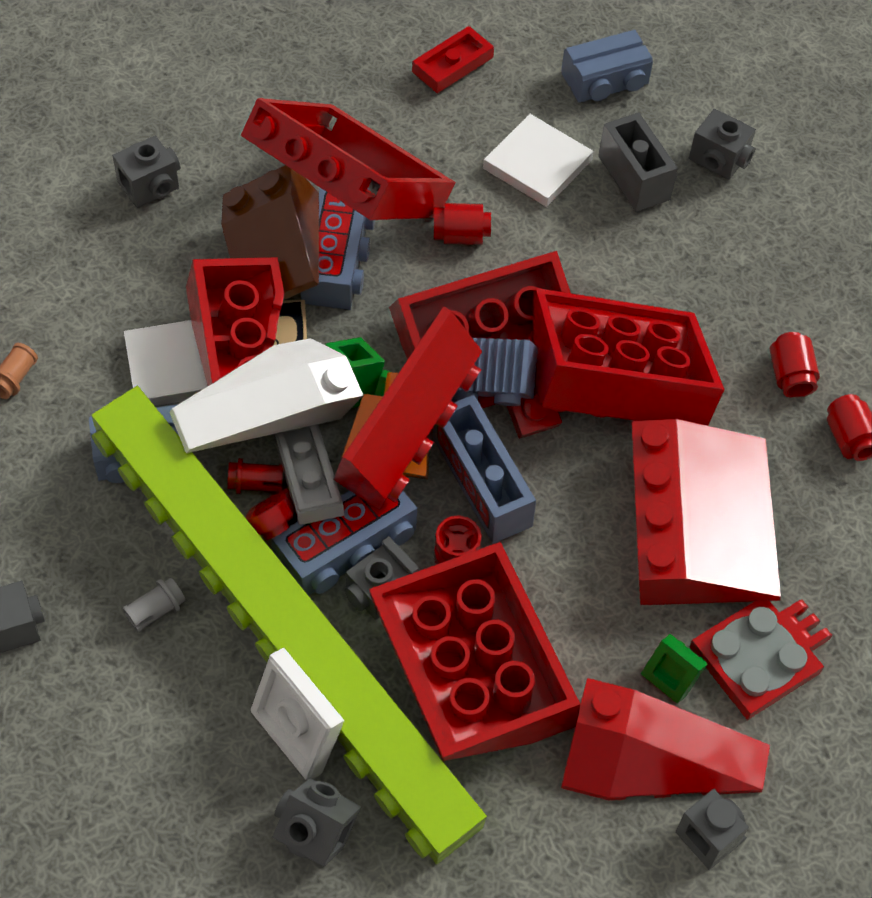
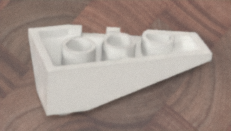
M310 338L270 347L178 404L169 413L185 452L190 453L339 420L359 401L363 393L347 357Z

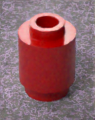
M445 203L444 207H434V240H444V244L482 245L483 237H491V212H483V204Z
M787 332L780 335L769 348L778 388L783 389V394L789 398L805 397L814 393L818 388L817 381L820 378L811 338L801 335L799 332Z
M854 394L844 395L835 399L827 408V423L842 456L856 461L870 459L872 457V412L868 404Z

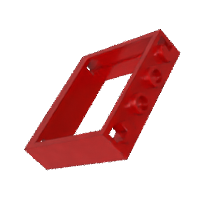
M257 98L241 133L243 138L369 220L434 218V207H444L456 183L332 104ZM334 116L337 120L333 129L329 128V123ZM372 180L380 185L376 195L368 190Z

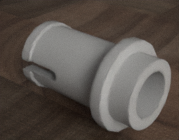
M171 577L166 581L162 579L157 580L155 588L132 603L122 607L127 619L138 633L171 610L177 613L180 611L179 605L186 601L182 591Z

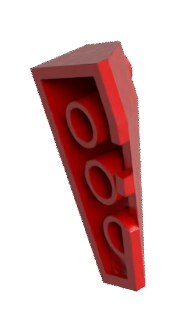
M278 257L193 259L186 291L191 324L207 386L274 345L284 298V289Z
M587 678L562 780V789L608 801L625 800L626 797L654 795V798L671 797L672 794L702 793L706 795L713 789L720 795L762 792L770 750L769 744L637 690Z

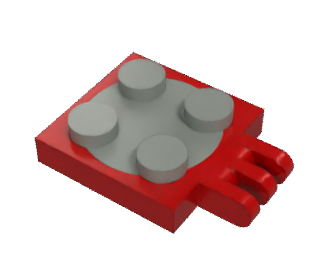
M802 599L781 612L770 601H754L691 641L690 649L706 661L707 666L705 668L747 721L819 675L824 668L812 651L830 640L832 634L827 628L821 629L812 636L808 633L820 623V620L813 613L798 621L797 617L801 616L809 608Z

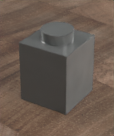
M22 580L1 586L0 653L41 641L36 624L45 622L38 596L28 597Z

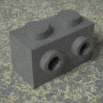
M638 112L605 123L598 157L635 212L671 200L674 183L677 179L678 167L641 114Z

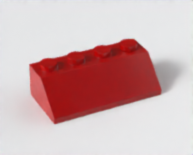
M443 306L343 455L334 476V481L379 510L387 498L393 502L397 501L410 480L403 473L411 461L418 465L421 464L434 444L432 440L427 438L436 424L444 429L458 407L451 400L459 388L468 392L482 370L475 365L482 350L451 310Z

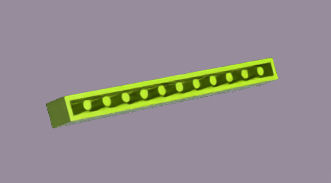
M138 385L93 413L91 416L96 433L91 436L100 452L106 458L113 455L121 465L118 468V472L126 485L132 491L139 488L148 500L144 504L148 512L159 525L166 522L175 534L171 536V539L182 556L187 560L192 556L202 567L199 575L208 589L214 595L221 591L230 603L227 606V610L241 630L249 627L258 638L255 646L263 659L268 662L270 654L285 648L345 720L337 737V740L347 751L343 755L344 760L359 779L367 776L378 791L374 794V797L387 816L392 819L398 815L409 829L405 833V837L415 852L421 858L429 855L436 864H439L482 830L487 815L192 452H185L179 435Z

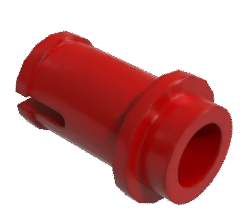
M238 458V463L229 462L227 489H236V494H241V490L280 492L282 490L283 477L282 464L243 463V458Z

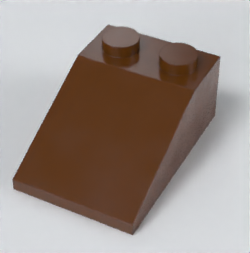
M285 165L223 194L221 225L230 258L278 257L284 289L283 300L319 285V192L305 177Z

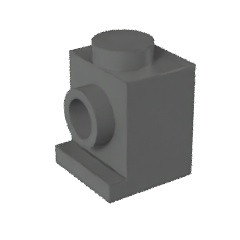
M388 536L382 541L381 547L346 572L345 594L358 611L366 609L377 620L379 615L370 597L369 589L418 572L419 567ZM381 574L384 578L376 579L375 577Z
M713 789L684 812L675 833L710 870L746 840L745 833L749 826L745 823V817L740 808L729 798L723 799Z

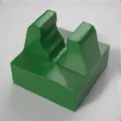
M669 634L661 640L642 670L641 675L678 704L688 695L707 666V663L702 657L697 656L687 648L686 644Z

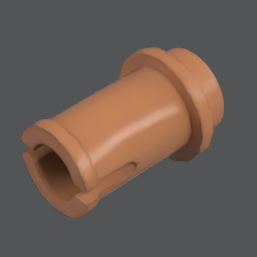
M15 343L11 352L1 363L0 398L8 399L11 395H17L20 391V382L32 365L37 362L38 356L29 346Z

